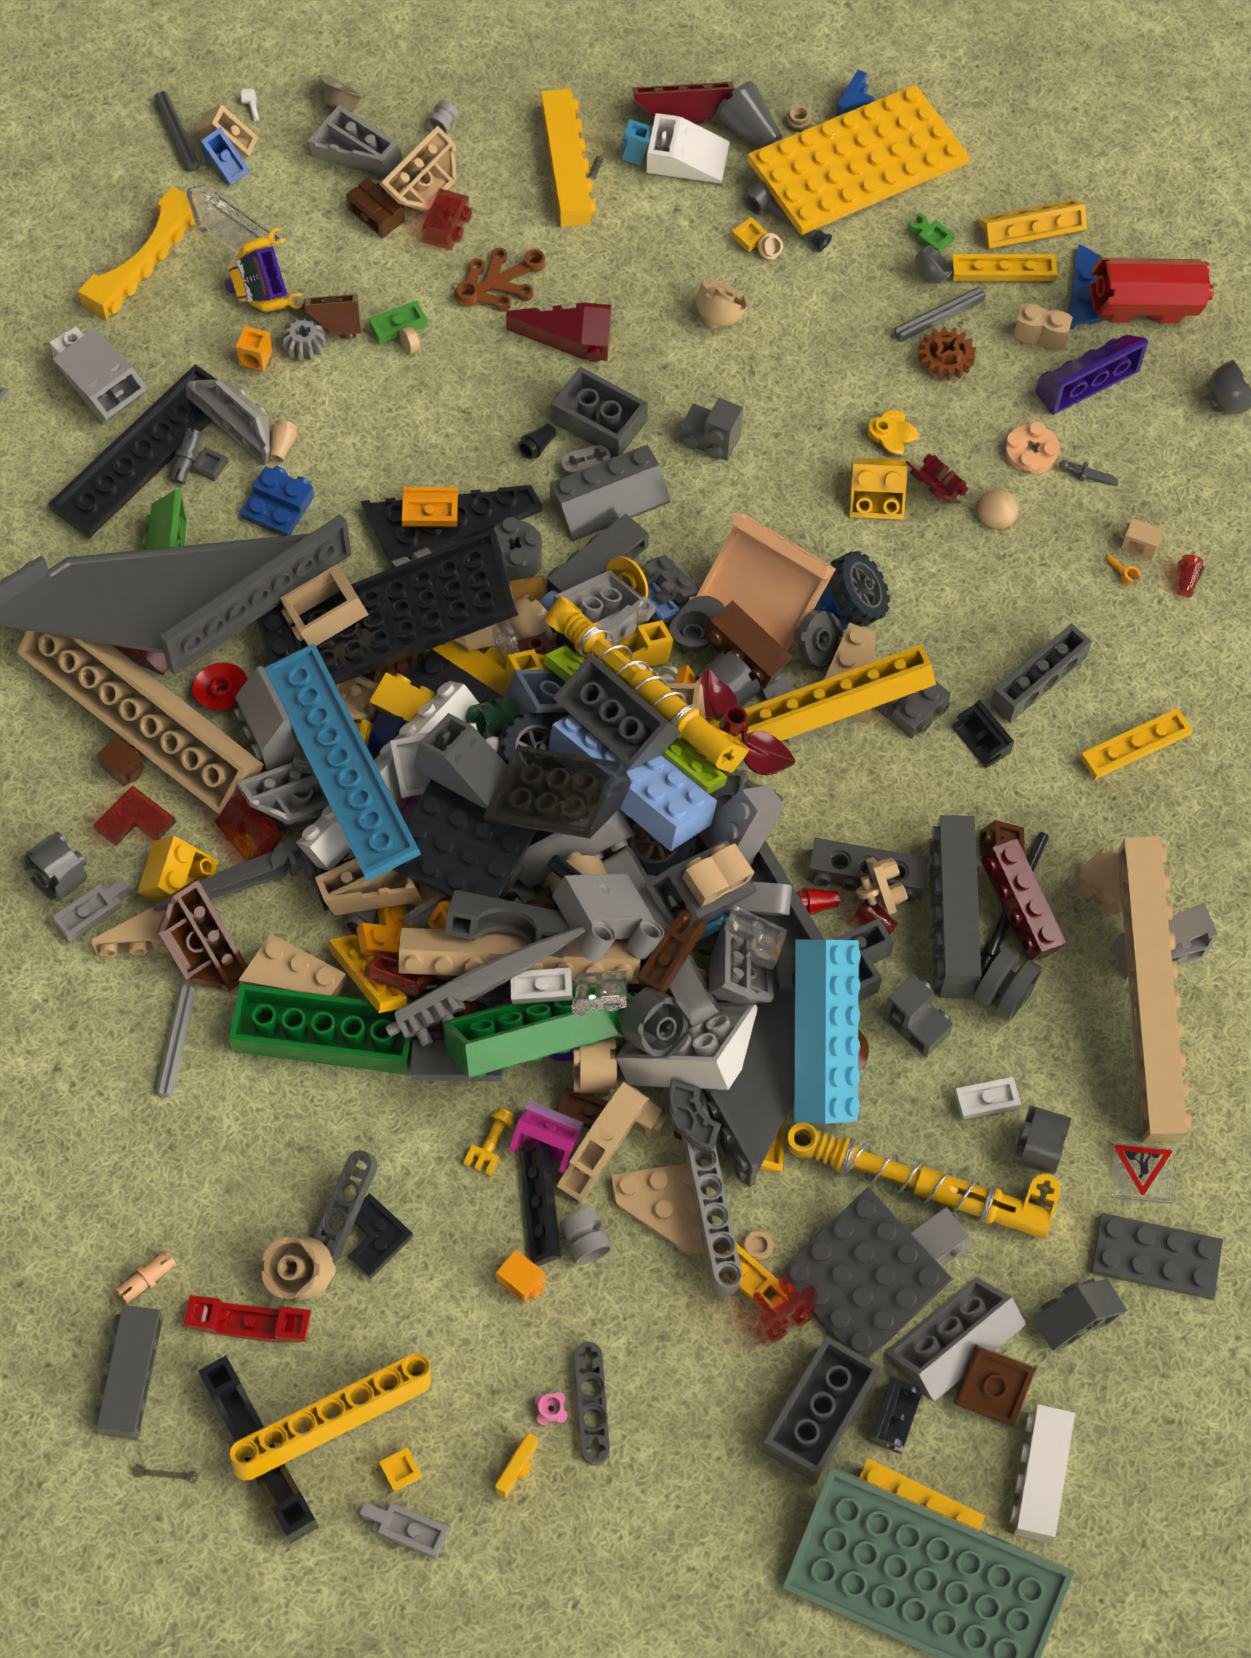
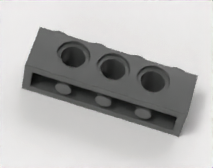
M1071 623L994 689L990 706L1011 723L1087 658L1092 641Z
M815 837L807 880H812L820 886L834 884L848 891H856L862 886V877L869 876L870 881L873 882L871 875H866L861 871L868 869L867 859L874 857L877 861L893 858L897 863L900 872L899 876L902 879H887L888 886L901 882L908 896V899L905 901L912 902L922 898L929 858ZM841 864L845 868L839 870L834 868L832 865Z

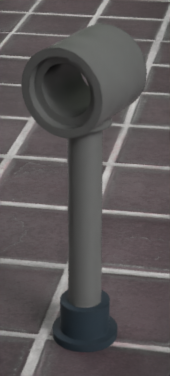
M761 179L742 196L745 207L754 214L760 215L764 210L769 209L794 227L771 195L767 185ZM812 230L804 234L811 239V243L817 247L819 252L823 251L832 239L830 233L825 234L821 230Z

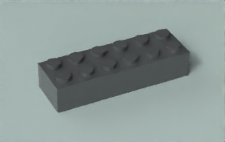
M940 815L938 825L933 826L932 838L929 839V855H933V864L930 865V881L934 882V890H931V908H935V917H932L931 931L932 934H936V944L933 943L932 959L937 961L936 970L933 973V987L939 988V998L973 999L981 979L975 816Z

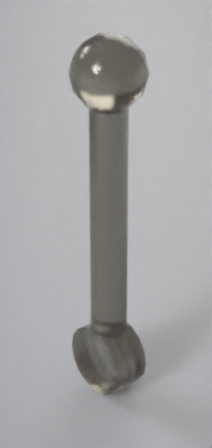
M140 1464L135 1465L132 1469L133 1475L137 1478L147 1475L185 1479L189 1483H195L199 1478L196 1471L180 1473L145 1469Z

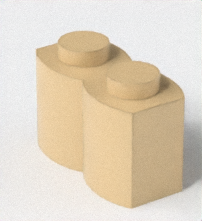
M1021 304L1013 337L1024 343H1039L1048 349L1064 350L1073 317L1062 311H1047L1038 305Z
M722 844L711 851V857L703 860L701 857H698L686 865V871L682 878L701 907L751 880L754 871L736 844L729 846Z

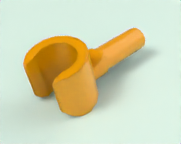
M1111 555L1106 558V561L1121 574L1123 584L1128 586L1133 582L1127 574L1132 575L1135 580L1140 577L1138 568L1134 566L1126 568Z

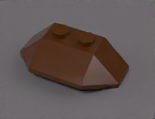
M196 878L171 894L157 933L184 979L225 991H230L238 986V980L248 965L199 880Z

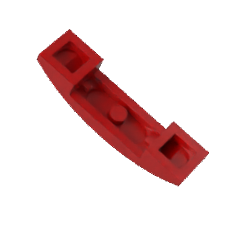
M190 1295L183 1325L184 1327L207 1333L257 1341L306 1342L312 1311L280 1306V1309L224 1303L219 1298Z

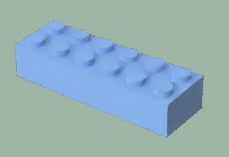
M571 714L552 724L548 749L670 851L712 824L717 800L662 755L631 769Z

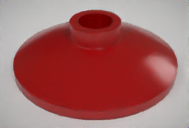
M227 662L211 664L202 669L195 677L192 685L194 698L202 707L209 710L222 711L230 709L237 705L235 696L248 678L245 672L235 664Z

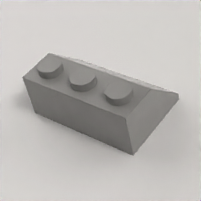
M609 570L554 595L553 602L555 603L559 596H563L575 604L591 622L604 626L627 605L631 607L643 596Z
M259 666L235 696L238 708L234 709L238 724L245 725L242 729L247 742H253L254 744L251 745L255 758L259 761L262 760L266 770H270L298 760L299 757L290 720L263 666Z

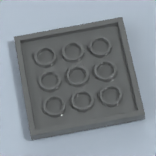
M869 1187L858 1195L779 1272L844 1346L868 1360L953 1280L949 1273Z

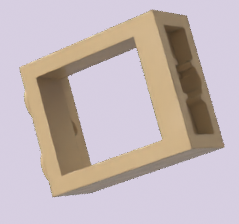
M338 564L280 598L286 607L281 610L290 625L295 623V626L291 627L299 642L305 639L308 646L314 643L316 646L369 615ZM342 591L347 600L346 602L309 624L304 625L300 618L301 614Z

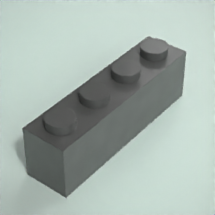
M626 513L621 518L614 519L609 523L604 532L599 536H593L588 541L587 546L580 551L572 553L565 564L560 568H554L547 577V592L556 591L561 593L606 572L609 561L617 556H625L633 560L648 548L649 533Z
M122 1305L121 1314H116L113 1333H116L114 1345L110 1344L107 1352V1363L110 1364L108 1375H103L100 1385V1394L104 1395L101 1406H97L94 1413V1425H97L101 1435L134 1440L139 1439L163 1322V1316L159 1309Z

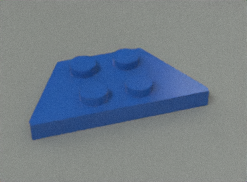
M1078 244L1069 307V315L1073 317L1070 330L1075 329L1077 325L1085 323L1091 325L1102 321L1093 309L1090 294L1091 283H1096L1097 277L1092 275L1093 267L1102 256Z

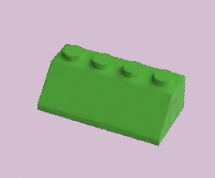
M174 490L151 504V513L146 514L145 519L148 538L143 539V550L185 546L187 514L181 490Z

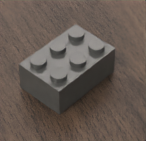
M581 366L551 403V422L593 445H602L608 448L610 454L615 457L623 454L647 422L648 403Z

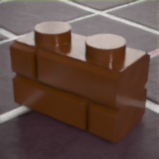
M366 178L358 184V187H354L346 195L347 209L382 238L386 237L405 221L404 205L390 197L380 183L375 184L369 178Z

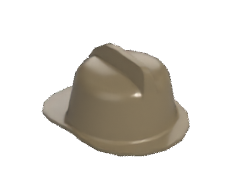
M320 74L318 76L325 84L324 103L330 107L332 112L338 105L353 112L360 98H365L352 87L335 78Z

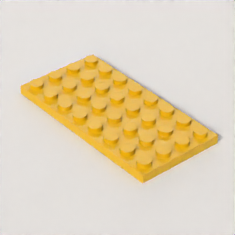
M916 84L751 152L747 157L750 166L761 181L767 185L771 195L800 235L969 163L970 160L969 154Z

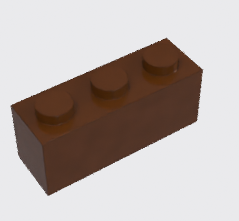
M733 600L710 620L705 630L709 640L714 645L721 647L726 653L730 651L739 657L751 670L748 674L750 679L754 681L757 678L759 684L764 689L787 669L793 659V656Z

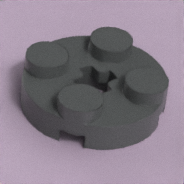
M820 610L810 612L793 634V640L797 644L802 660L811 666L830 665L839 647V637H843V629L835 614Z

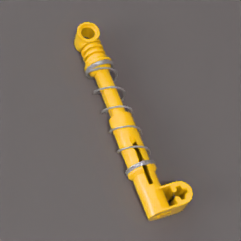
M559 596L543 619L547 624L565 635L575 644V649L580 655L588 657L592 654L681 732L677 738L685 739L718 769L733 773L750 751L736 737L710 724L703 718V712L696 705H688L682 693L673 692L663 677L653 675L646 662L640 660L632 662V653L627 646H614L613 634L607 631L603 625L591 622L575 604L565 597ZM607 633L611 636L612 644L606 640ZM617 648H625L629 652L630 660ZM634 663L644 664L647 669L641 670Z
M796 1123L788 1132V1150L797 1158L813 1159V1156H815L818 1162L820 1159H824V1164L830 1161V1166H833L836 1172L843 1173V1175L854 1168L867 1173L869 1184H873L880 1177L894 1182L897 1194L902 1192L905 1187L915 1189L913 1195L922 1197L923 1203L931 1200L948 1206L952 1213L960 1210L976 1216L978 1222L986 1224L994 1222L1043 1240L1047 1236L1060 1196V1184L1055 1177L1049 1174L1038 1175L1032 1180L1023 1201L1003 1194L1001 1189L996 1186L993 1187L992 1185L988 1189L980 1186L978 1180L971 1183L956 1178L950 1170L942 1173L927 1168L923 1161L919 1162L915 1168L900 1164L897 1152L890 1154L887 1159L874 1155L868 1142L859 1150L856 1138L847 1136L845 1138L839 1137L838 1140H835V1135L829 1138V1133L825 1132L823 1136L821 1135L822 1131L815 1129L809 1123ZM804 1134L810 1138L811 1142L807 1146H799L794 1141V1138L797 1135ZM867 1145L869 1147V1153L862 1151ZM893 1155L896 1156V1162L890 1160ZM922 1164L923 1166L921 1171L917 1170L918 1167ZM870 1174L875 1176L872 1181H870ZM897 1184L903 1185L899 1191L897 1190ZM1042 1186L1047 1188L1048 1193L1042 1205L1050 1207V1210L1028 1202L1029 1200L1037 1202Z

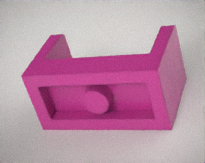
M527 1110L518 1120L509 1151L515 1153L521 1145L525 1146L536 1140L549 1144L550 1157L561 1161L559 1172L565 1173L570 1165L569 1161L578 1148L583 1132Z

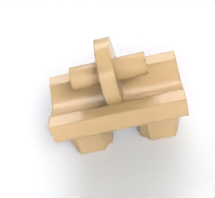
M874 857L867 859L866 863L873 882L870 881L869 876L861 878L862 886L856 890L858 898L868 899L869 905L877 904L876 896H878L881 907L886 908L889 915L897 912L895 905L907 900L908 896L901 882L888 886L887 879L900 875L896 861L893 858L877 861Z

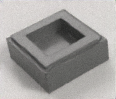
M204 447L195 463L192 464L191 470L215 482L229 460L228 457Z

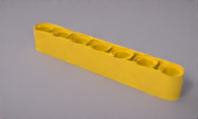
M421 1354L409 1355L237 1441L230 1449V1459L234 1475L241 1480H252L426 1392L431 1386L429 1360ZM415 1372H421V1373H422L421 1375H418V1376H413V1375H411L412 1373H415ZM387 1386H393V1387H394V1388L391 1389V1390H384V1389H383L384 1387H387ZM359 1400L366 1401L363 1404H355V1402ZM332 1414L338 1415L336 1418L333 1419L326 1418L327 1416ZM301 1429H309L308 1432L298 1433ZM274 1443H280V1444H281V1445H279L278 1447H275V1448H270V1447H269L271 1444H274ZM246 1457L252 1458L248 1462H239L240 1460Z

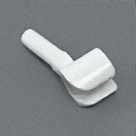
M242 89V104H250L253 121L257 122L259 121V116L256 108L257 98L255 90Z

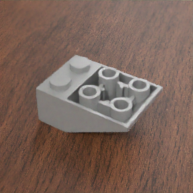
M95 328L52 358L101 424L148 390V387L133 367Z

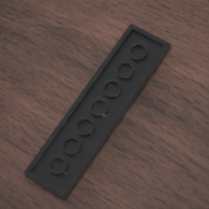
M195 364L48 503L50 510L90 539L175 457L176 450L180 449L186 428H191L192 432L194 429L201 432L213 421L186 397V387L190 381L217 379Z

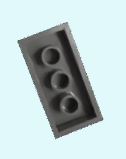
M826 1335L764 1440L761 1451L817 1484L877 1380L881 1367Z

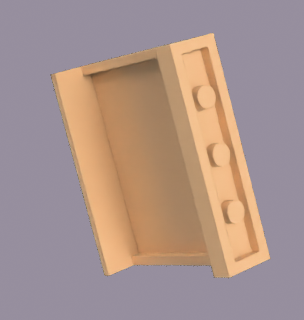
M737 513L730 522L734 527L695 597L711 596L717 598L723 603L724 607L733 600L790 653L795 644L793 640L795 629L799 628L803 619L814 610L836 568L748 515Z

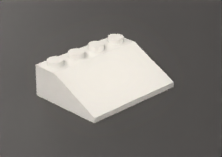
M717 1002L720 1012L696 1027H693L688 1022L687 1031L690 1032L688 1040L672 1056L654 1057L627 1041L616 1056L627 1084L669 1087L672 1079L698 1088L728 1090L743 1067L758 1009L756 1003L734 1004Z

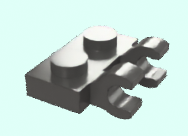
M666 555L648 560L642 567L645 571L644 575L647 585L656 581L663 589L662 592L655 595V598L661 604H666L673 599L679 604L688 602L690 597L697 596L700 590L693 583V580L686 576L675 565L674 561Z

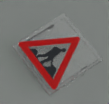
M1112 1140L1111 1198L1173 1203V1145Z

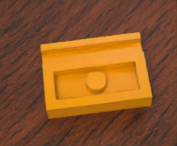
M403 487L402 526L457 527L458 487Z

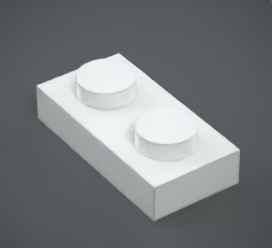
M571 967L528 970L511 979L512 1004L573 1000Z
M1014 1077L956 1088L954 1092L962 1120L1020 1109L1021 1107Z

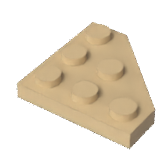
M696 1161V1164L702 1167L701 1161ZM687 1163L611 1175L617 1208L626 1214H630L655 1234L677 1246L686 1255L705 1252ZM706 1187L702 1188L701 1191L707 1195ZM712 1216L708 1217V1222L713 1224ZM717 1245L713 1247L714 1251L717 1250Z

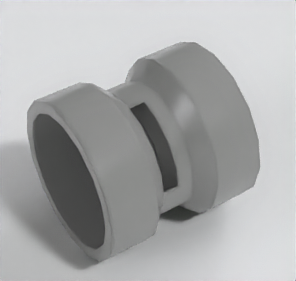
M440 100L434 107V112L430 113L426 118L425 124L431 132L438 126L447 134L451 128L450 124L455 123L459 117V111L451 102Z

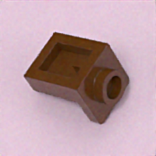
M994 820L980 830L978 837L980 855L984 856L992 847L1014 839H1018L1025 854L1024 827Z

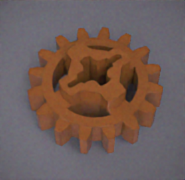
M942 327V332L932 329L931 336L925 334L924 340L920 341L918 360L922 361L921 368H929V376L937 373L938 380L943 375L947 376L948 381H951L952 375H956L959 379L962 378V373H969L970 367L974 365L976 347H972L973 340H965L966 333L957 334L956 328H953L951 332H947L946 327Z

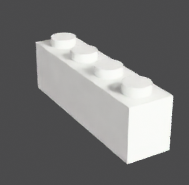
M1038 1404L1034 1412L1027 1415L1025 1432L1030 1433L1028 1444L1023 1443L1020 1454V1462L1025 1463L1023 1475L1018 1474L1015 1484V1493L1020 1494L1018 1506H1012L1009 1521L1010 1525H1015L1013 1535L1046 1543H1052L1056 1537L1075 1418L1074 1412Z

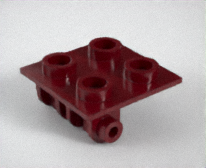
M926 455L923 459V463H925L923 467L909 461L905 462L912 468L909 473L921 483L924 482L929 486L931 485L928 490L940 500L944 499L948 503L952 500L960 504L961 501L957 496H963L969 489L966 486L967 483L955 474L953 470L949 471V466L945 465L936 455Z

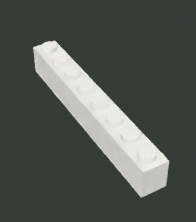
M449 681L439 687L436 696L430 702L421 706L418 710V715L399 730V735L395 739L429 732L448 713L466 723H470L483 707L465 684ZM388 743L380 750V755L374 762L396 802L401 797L391 745ZM330 805L322 811V816L314 824L308 826L303 831L302 837L296 842L317 867L328 871L332 870L351 850Z

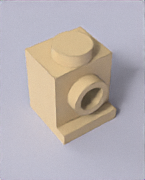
M1132 518L1130 524L1125 522L1119 538L1124 539L1121 549L1152 560L1165 525L1160 523L1159 527H1156L1146 521Z
M649 1098L633 1124L632 1129L652 1138L655 1131L659 1133L662 1131L668 1116L663 1114V1109L660 1108L658 1102Z

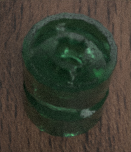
M504 697L470 706L466 712V723H476L477 731L486 740L489 737L502 735L501 731L513 720L520 717L516 704L510 698Z

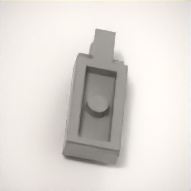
M644 596L631 607L629 605L624 607L604 625L607 631L613 634L614 646L624 637H629L635 631L637 625H640L642 621H648L656 612L655 605ZM607 633L606 640L612 644L611 636Z
M123 878L112 886L108 884L101 886L99 884L51 918L70 943L117 911L123 905L121 901L132 894L131 889Z
M365 1502L360 1512V1518L374 1523L371 1530L378 1533V1535L436 1560L450 1531L448 1526L394 1503L387 1504L383 1502L381 1508Z

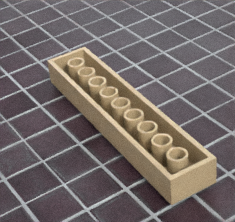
M27 630L17 650V654L219 815L236 812L241 809L245 798L237 787V782L258 775L264 765L113 645Z
M1161 836L1124 838L1117 851L1142 1142L1179 1141L1187 1133V1129L1191 1128L1190 1110H1185L1184 1099L1189 1096L1187 1080L1182 1079V1068L1186 1067L1185 1051L1180 1050L1179 1039L1183 1038V1024L1181 1020L1177 1021L1176 1009H1180L1181 1001L1179 991L1174 990V979L1178 978L1177 962L1172 961L1171 950H1175L1174 932H1169L1168 921H1172L1173 911L1172 904L1166 901V892L1170 891L1169 874H1164L1163 863L1167 862L1166 845H1161Z

